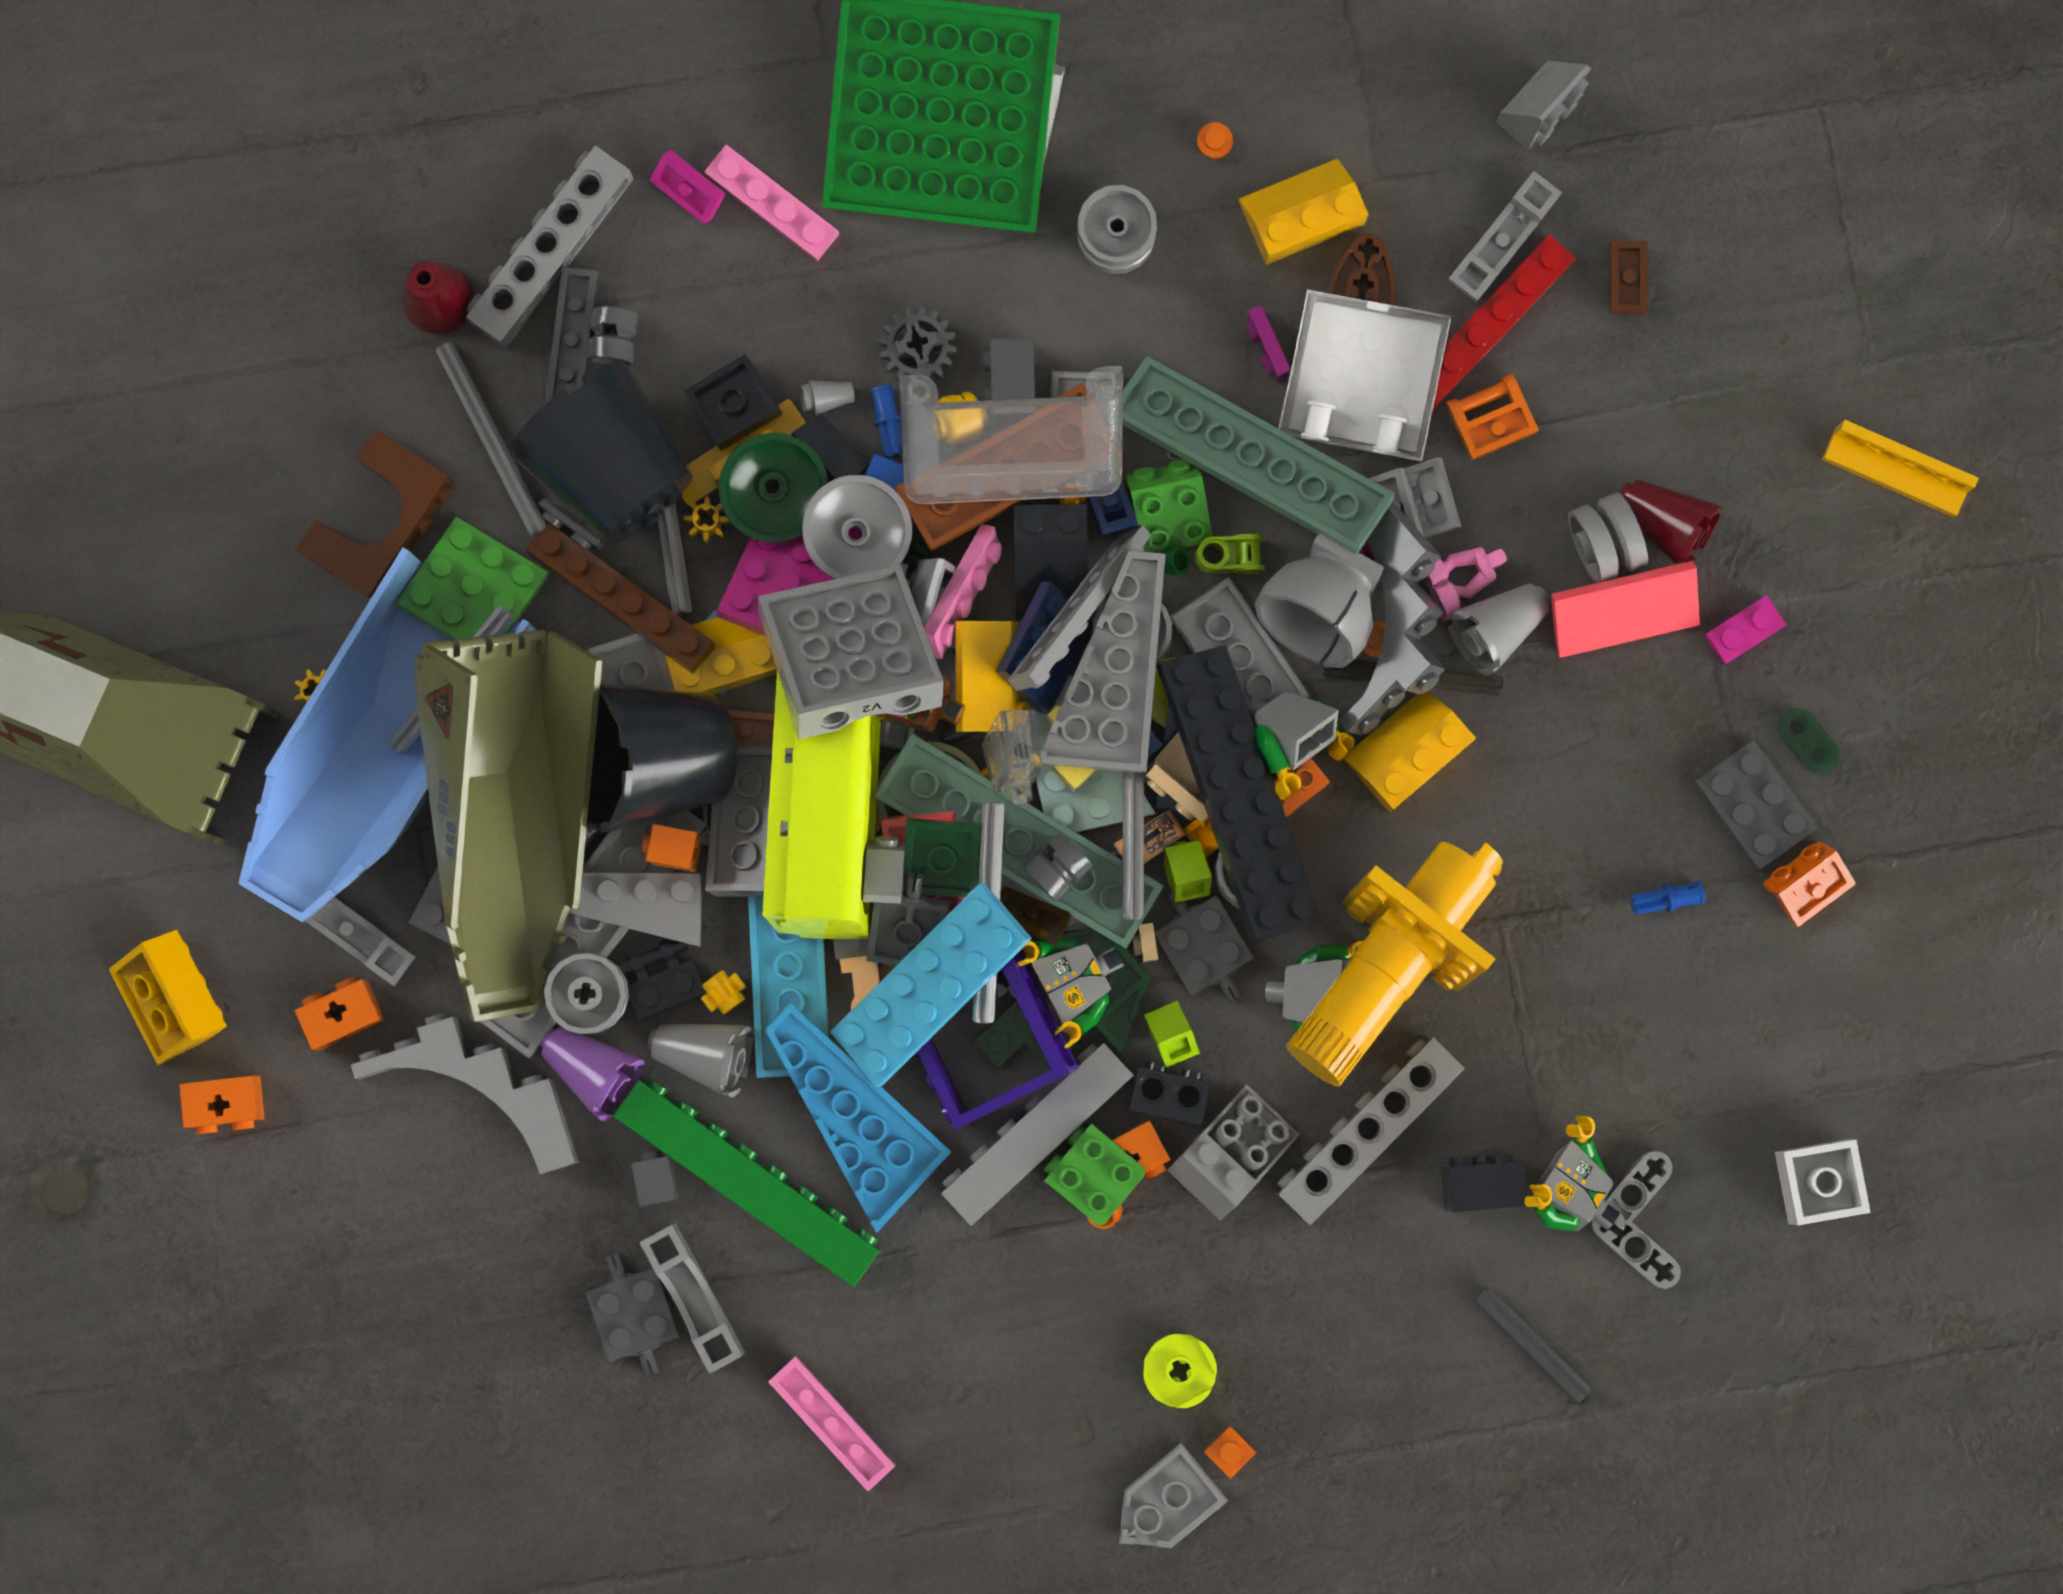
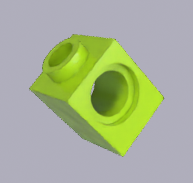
M1200 840L1194 842L1180 841L1170 847H1166L1164 850L1163 867L1174 903L1209 896L1212 876Z
M1178 1001L1144 1014L1154 1043L1166 1067L1200 1054L1191 1027Z

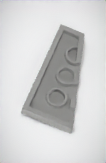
M582 873L580 903L578 909L570 908L569 914L701 947L702 874Z

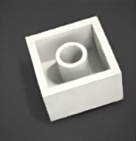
M1843 1139L1775 1151L1788 1224L1804 1225L1871 1213L1856 1139Z

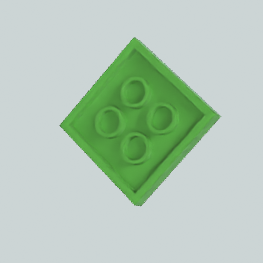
M455 517L396 601V607L454 641L455 639L474 637L498 606H503L514 615V619L502 633L508 634L512 631L548 578V571L460 518Z

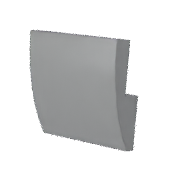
M1436 457L1407 468H1397L1368 478L1395 493L1393 503L1425 538L1462 527L1442 458Z

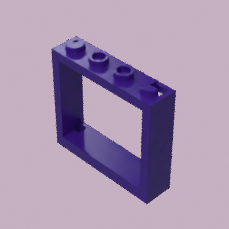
M1021 951L1002 968V971L1051 1070L967 1111L932 1038H930L914 1055L921 1059L926 1069V1081L933 1091H937L943 1103L941 1105L943 1116L948 1123L953 1124L955 1130L1079 1069L1070 1049L1064 1047L1067 1043L1062 1033L1060 1032L1056 1036L1054 1034L1058 1025L1028 965L1019 966L1017 962L1025 960Z

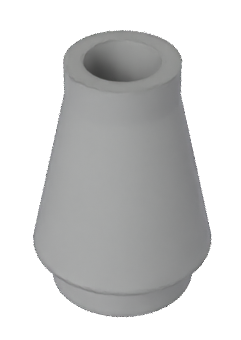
M808 380V384L800 385V399L803 412L813 413L815 416L839 406L854 403V390L851 381Z

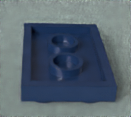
M1041 582L996 670L1012 688L1013 686L1007 680L1068 601V598L1052 582ZM1087 620V628L1080 635L1074 637L1068 645L1069 652L1067 655L1056 662L1050 669V677L1042 686L1036 689L1031 687L1017 691L1040 714H1049L1093 629V622L1091 620Z

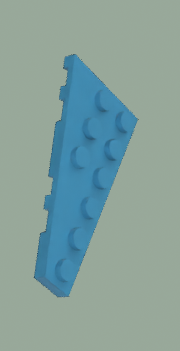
M789 1002L766 1026L765 1031L877 1233L946 1159L951 1150L883 1087H875L859 1066Z

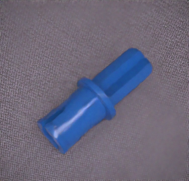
M881 385L871 388L870 392L877 418L874 421V426L879 428L884 456L886 458L900 457L905 453L899 424L902 421V416L897 414L893 385Z
M1700 880L1675 886L1663 884L1662 889L1632 894L1630 897L1633 913L1636 914L1665 909L1670 913L1674 912V908L1705 903L1704 887H1701L1702 882Z

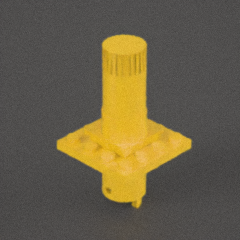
M1440 842L1406 887H1403L1375 865L1349 891L1342 900V903L1347 906L1346 912L1360 923L1366 921L1371 926L1368 929L1370 933L1352 955L1351 961L1286 1044L1287 1050L1302 1066L1323 1081L1339 1087L1404 1001L1411 997L1427 974L1430 972L1434 974L1433 980L1443 989L1448 991L1453 989L1457 992L1487 971L1496 958L1462 933L1461 930L1496 885L1493 876L1498 877L1502 868V858L1489 844L1484 843L1479 851L1476 850L1471 856L1450 843Z

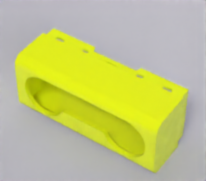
M777 670L762 915L778 933L796 934L800 938L868 939L870 937L872 902H863L867 846L869 841H875L877 798L874 795L878 787L881 720L877 719L874 715L855 720L838 731L798 740ZM786 749H793L792 763H785ZM782 822H788V836H781Z

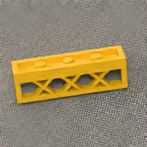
M1847 420L1842 421L1835 427L1822 457L1824 462L1953 518L1958 516L1967 493L1975 488L1979 479L1974 475Z

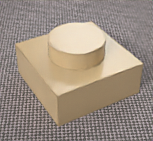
M1153 923L1141 924L1138 928V933L1132 938L1134 955H1142L1143 963L1157 961L1158 954Z

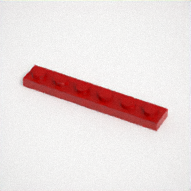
M1551 235L1532 252L1446 343L1433 410L1576 260Z

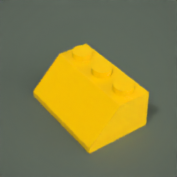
M1338 158L1238 199L1265 265L1364 226L1369 215L1354 180Z
M718 617L692 625L714 641L716 646L693 674L665 655L674 688L678 691L716 694L777 675V667L765 635Z
M955 621L956 701L965 705L962 718L956 725V732H1027V724L1031 716L1029 704L996 672L1021 622Z
M1428 691L1421 695L1416 694L1354 747L1343 758V761L1390 813L1472 743L1476 737L1450 708Z
M177 929L140 943L108 969L158 1066L211 1039L227 1027L220 1008L215 1004L203 975L199 973L190 955L189 948L182 940Z

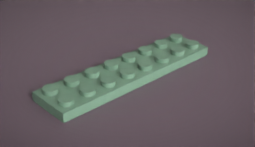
M1146 356L1108 410L1109 418L1315 534L1318 535L1320 533L1354 554L1361 550L1394 500L1395 493L1149 356Z
M911 734L874 797L905 816L955 810L956 821L982 823L983 803H1003L1004 825L1001 874L1052 905L1069 911L1072 917L1125 949L1164 887L1144 874V916L1141 920L1135 921L1123 919V861L914 734ZM1061 832L1090 861L1093 867L1080 880L1072 879L1070 881L1071 888L1055 902L1023 868L1037 854L1045 855L1047 853L1046 846Z

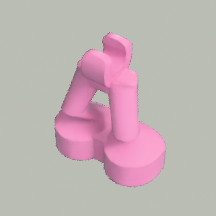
M1482 547L1449 554L1444 562L1440 558L1435 563L1432 573L1422 579V581L1428 587L1432 600L1444 612L1440 616L1442 620L1447 621L1450 614L1461 609L1460 597L1472 599L1491 582L1495 581L1496 573L1494 570L1501 567L1507 561V557L1502 549L1486 554ZM1476 566L1478 573L1465 586H1458L1449 582V573L1455 567Z

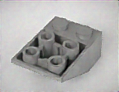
M1547 61L1500 112L1496 123L1527 151L1535 142L1541 146L1554 131L1553 128L1560 120L1558 118L1566 119L1578 105V100L1582 97L1583 91L1589 84L1585 79L1591 68L1586 64Z
M1246 1084L1172 1163L1167 1171L1221 1221L1239 1205L1300 1134Z

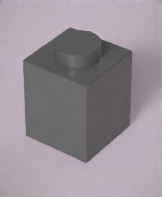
M661 1150L639 1154L640 1162L631 1163L639 1207L678 1200L679 1196L672 1158L670 1156L662 1157Z

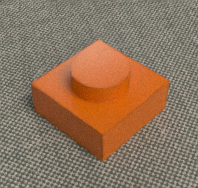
M1229 1425L1204 1450V1453L1231 1479L1256 1454V1451Z

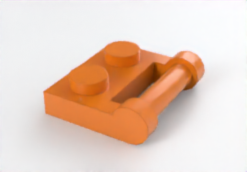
M1513 374L1502 377L1500 383L1463 399L1457 400V398H1453L1445 402L1447 412L1455 424L1471 461L1534 435L1539 431ZM1507 395L1510 398L1511 404L1469 422L1464 414Z

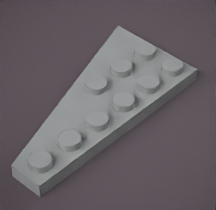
M1139 551L1128 552L1104 610L1096 624L1093 635L1066 692L1063 703L1051 726L1048 737L1036 760V764L1146 774L1166 554Z

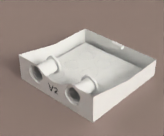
M1307 290L1278 429L1294 438L1422 462L1451 316Z

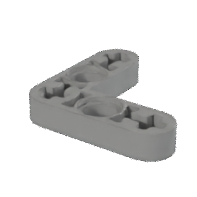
M1650 1151L1640 1156L1604 1199V1201L1620 1212L1613 1225L1620 1231L1624 1230L1625 1225L1630 1230L1625 1232L1619 1238L1617 1245H1615L1612 1240L1618 1236L1611 1230L1605 1229L1601 1232L1599 1229L1601 1225L1593 1219L1589 1222V1226L1597 1238L1645 1280L1657 1288L1667 1289L1677 1284L1680 1279L1681 1270L1679 1264L1632 1222L1672 1174L1673 1166L1669 1157L1662 1152ZM1660 1159L1662 1161L1660 1169L1663 1173L1661 1175L1652 1174L1646 1182L1652 1184L1648 1191L1647 1187L1641 1181L1634 1179L1633 1176L1637 1172L1640 1177H1644L1649 1171V1166L1646 1162L1648 1160L1657 1161ZM1630 1184L1635 1185L1641 1193L1639 1202L1633 1206L1624 1204L1621 1199L1622 1189ZM1631 1237H1639L1644 1242L1645 1250L1638 1258H1631L1625 1251V1244ZM1653 1249L1658 1253L1652 1257L1655 1262L1663 1266L1669 1263L1668 1272L1671 1275L1669 1280L1661 1278L1657 1281L1655 1277L1658 1272L1650 1264H1646L1645 1269L1640 1267V1264L1650 1258Z

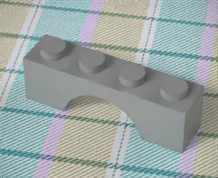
M672 1224L639 1242L656 1275L663 1282L678 1307L690 1333L691 1340L709 1374L743 1356L745 1351L677 1224Z

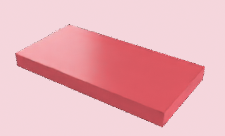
M1693 561L1551 594L1555 644L1559 658L1700 625L1697 568Z

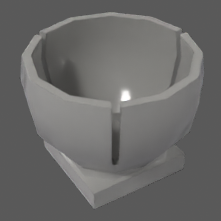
M1319 533L1313 542L1309 557L1287 563L1262 587L1255 602L1258 620L1275 640L1297 656L1320 666L1323 664L1324 667L1344 668L1365 648L1373 629L1371 602L1374 599L1384 567L1359 552L1357 554L1352 553Z

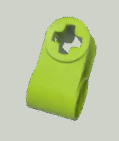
M1240 534L1206 538L1195 552V564L1205 574L1233 573L1250 575L1264 573L1265 565L1261 564L1260 543L1264 541V536L1262 534ZM1209 547L1216 548L1221 553V561L1217 564L1207 562L1204 559L1203 550Z

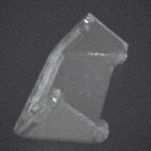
M1103 366L1090 372L1086 380V396L938 403V391L932 379L924 375H899L903 484L905 494L911 501L918 504L1091 497L1110 495L1119 488L1123 474L1122 366Z

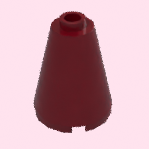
M419 262L412 266L407 274L402 292V304L408 319L412 324L428 333H450L464 325L467 321L466 316L469 313L467 312V307L474 298L473 287L467 276L457 267L439 262Z
M1638 479L1633 484L1627 482L1620 491V494L1632 509L1642 533L1675 565L1695 561L1696 558L1690 554L1693 550L1697 551L1699 548L1703 549L1721 517L1719 512L1722 510V507L1715 503Z

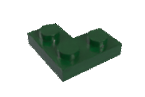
M1018 1001L973 1041L998 1068L1026 1044L1051 1070ZM1061 1031L1066 1043H1068L1070 1040L1069 1036ZM1075 1043L1069 1047L1070 1051L1076 1046Z

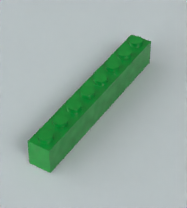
M652 1078L648 1083L638 1080L613 1117L852 1287L856 1286L881 1250L875 1246L878 1241L875 1236L862 1227L857 1232L845 1224L848 1217L832 1206L827 1211L815 1203L818 1196L800 1184L796 1190L785 1182L788 1177L785 1172L771 1163L765 1168L755 1160L758 1154L742 1142L736 1147L725 1139L729 1134L727 1131L712 1121L706 1126L695 1117L698 1114L696 1109L683 1100L675 1104L666 1097L669 1090Z

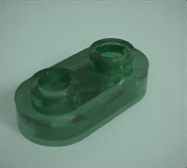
M1794 708L1785 712L1780 717L1778 733L1781 739L1809 772L1823 774L1835 768L1840 758L1839 748L1811 712L1803 708ZM1792 721H1796L1801 725V732L1799 734H1795L1790 730ZM1814 750L1823 752L1824 760L1821 763L1814 760Z

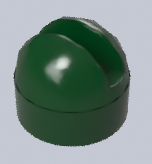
M922 542L911 543L904 558V563L908 565V569L911 571L917 569L919 562L915 556L909 553L912 548L925 558L932 559V552L930 553L926 544Z
M1172 546L1162 551L1161 554H1166L1164 573L1182 575L1189 570L1190 555L1185 547Z

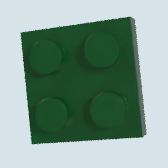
M908 818L906 822L903 892H906L908 873L915 872L914 886L917 874L920 873L924 876L921 895L965 898L979 884L982 823Z

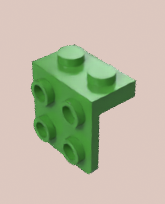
M1182 459L1173 461L1168 466L1162 468H1140L1135 470L1133 474L1125 476L1127 489L1138 523L1137 526L1143 525L1151 534L1143 545L1144 552L1162 553L1164 549L1172 546L1187 548L1200 545L1206 538L1213 537L1203 479L1198 467Z
M1090 1124L1087 1129L1080 1125L1067 1140L1072 1147L1064 1157L1057 1153L1043 1169L1048 1174L1044 1181L1095 1224L1104 1225L1145 1176V1169L1094 1125Z

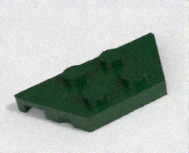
M1087 927L1074 932L1064 933L1062 937L1076 938L1082 945L1088 943L1094 956L1114 947L1124 965L1105 976L1111 987V990L1108 992L1109 1004L1099 1022L1095 1025L1114 1048L1120 1052L1124 1048L1151 977L1125 948L1094 929Z

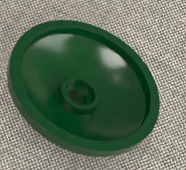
M784 433L758 434L740 443L727 457L719 478L721 505L731 523L745 535L770 543L789 541L802 535V522L805 510L815 493L828 483L827 472L817 453L802 440ZM770 479H775L779 483V487L775 492H768L765 488L766 482Z

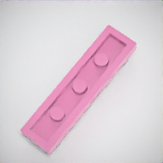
M727 144L704 171L706 177L817 262L839 235V231Z
M981 524L924 626L935 658L942 659L948 646L953 645L955 641V621H963L964 618L969 616L972 603L977 593L984 589L987 575L993 564L998 563L1000 560L1002 545L999 543L994 526Z
M797 1356L768 1381L867 1491L872 1489L896 1466Z

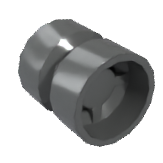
M601 306L593 308L590 329L595 333V336L589 338L587 360L601 365L621 360L628 367L632 366L635 343L631 341V338L637 335L639 314L617 307Z
M1061 832L1046 846L1047 853L1045 855L1037 854L1023 868L1055 902L1071 888L1070 881L1072 879L1080 880L1093 867L1090 861Z

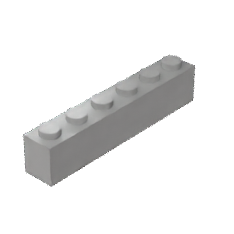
M1092 1043L1077 1057L1081 1062L1078 1066L1079 1069L1051 1082L1054 1089L1045 1098L1038 1093L1023 1107L1027 1114L1018 1123L1011 1118L996 1132L1000 1139L991 1148L984 1143L969 1157L974 1164L964 1173L957 1168L942 1182L947 1189L941 1194L970 1226L979 1220L1134 1076L1104 1043L1099 1048Z

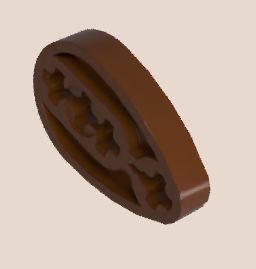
M1364 233L1358 236L1348 247L1338 262L1329 284L1328 294L1357 299L1359 288L1353 286V283H1358L1360 278H1366L1367 284L1372 286L1373 289H1367L1364 300L1395 306L1396 285L1390 256L1382 239L1375 234ZM1365 243H1371L1372 250L1377 251V254H1372L1368 260L1367 268H1365L1364 253L1358 251V248H1363Z

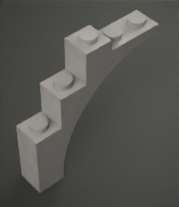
M440 1013L425 1018L426 1025L417 1028L420 1043H416L415 1038L395 1043V1051L381 1054L380 1049L359 1055L360 1062L351 1064L355 1079H364L395 1068H416L430 1070L460 1080L482 1092L510 1117L528 1144L539 1174H545L579 1163L554 1080L550 1078L543 1080L542 1074H538L521 1080L522 1087L517 1088L506 1049H495L494 1043L473 1049L474 1056L470 1057L458 1018L456 1017L447 1018L446 1013Z

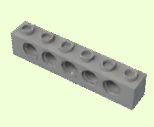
M596 145L590 152L585 151L578 158L574 166L576 169L574 174L568 181L564 179L557 186L553 193L555 198L547 210L542 208L535 215L531 223L533 226L532 230L525 238L522 236L514 243L510 250L512 255L504 267L499 265L493 271L488 280V283H490L489 287L483 295L477 294L467 307V312L469 313L466 318L469 323L505 350L561 277L562 267L570 265L633 181L631 171ZM588 182L599 184L598 191L593 195L581 193L582 187ZM574 210L578 212V216L573 223L563 224L560 222V217L565 211ZM549 238L556 240V246L552 251L548 253L539 251V245L543 240ZM531 267L535 269L534 276L530 280L519 281L517 279L518 272L522 268ZM505 295L513 297V303L508 309H496V302L500 297Z
M1434 1037L1429 1038L1426 1042L1420 1038L1406 1052L1410 1058L1401 1068L1394 1064L1380 1078L1385 1084L1375 1094L1371 1090L1367 1091L1355 1103L1359 1110L1349 1120L1345 1116L1340 1118L1329 1130L1333 1136L1323 1146L1317 1142L1303 1156L1307 1162L1300 1170L1296 1172L1291 1168L1277 1182L1281 1189L1276 1194L1307 1225L1310 1226L1465 1069ZM1416 1066H1421L1428 1072V1081L1423 1087H1416L1410 1081V1072ZM1390 1092L1398 1093L1403 1100L1401 1110L1394 1114L1388 1112L1384 1106V1098ZM1364 1118H1371L1377 1125L1376 1135L1368 1140L1362 1138L1358 1132V1125ZM1339 1144L1347 1145L1352 1154L1350 1161L1342 1166L1336 1164L1332 1158L1333 1149ZM1319 1170L1325 1175L1326 1183L1320 1191L1314 1192L1308 1188L1306 1178L1311 1171Z

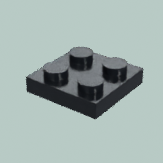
M746 354L684 390L720 451L783 414Z

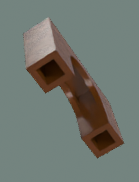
M377 429L374 430L356 457V460L362 466L395 486L399 492L402 502V515L396 529L380 542L357 544L345 539L315 520L295 549L301 555L370 599L402 547L413 553L412 544L418 535L422 537L430 529L434 520L431 517L438 505L444 506L453 493L451 485L454 482L449 475Z

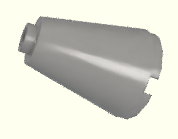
M1530 583L1456 610L1448 616V620H1453V624L1448 626L1449 634L1461 656L1467 662L1473 658L1480 665L1475 670L1488 676L1503 665L1549 613L1548 604H1550V598L1542 587Z
M661 1024L657 1030L653 1029L651 1031L647 1047L651 1051L654 1060L723 1096L734 1098L742 1088L735 1086L739 1077L746 1078L753 1056L754 1038L747 1036V1033L753 1031L752 1028L742 1024Z

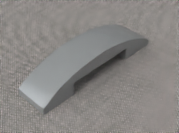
M1533 171L1447 281L1477 302L1534 231L1562 192Z
M336 897L331 899L306 921L393 986L397 984L416 958L409 950Z

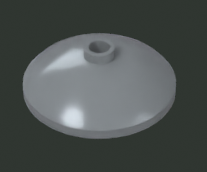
M848 475L830 481L815 493L804 513L802 536L806 551L813 563L824 574L832 579L900 565L910 547L912 523L906 504L892 487L873 477ZM852 528L858 529L861 532V538L858 540L851 539L848 535V530Z

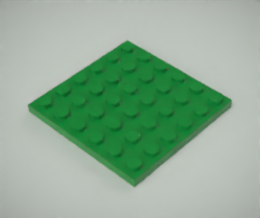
M842 0L822 207L1036 233L1061 13L954 0Z

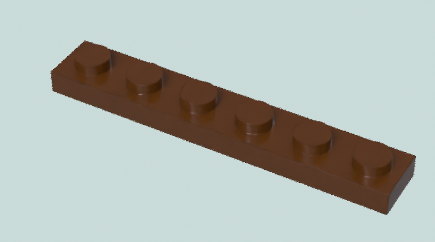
M548 523L546 528L526 548L529 556L691 674L699 668L716 648L714 641L551 523Z

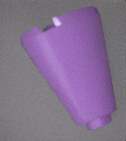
M559 1027L556 1030L552 1028L541 1041V1047H543L542 1057L593 1116L599 1120L604 1121L611 1118L615 1113L610 1109L616 1103L621 1105L638 1080H641L644 1071L638 1067L639 1065H645V1062L637 1055L584 1034L571 1032L563 1027Z

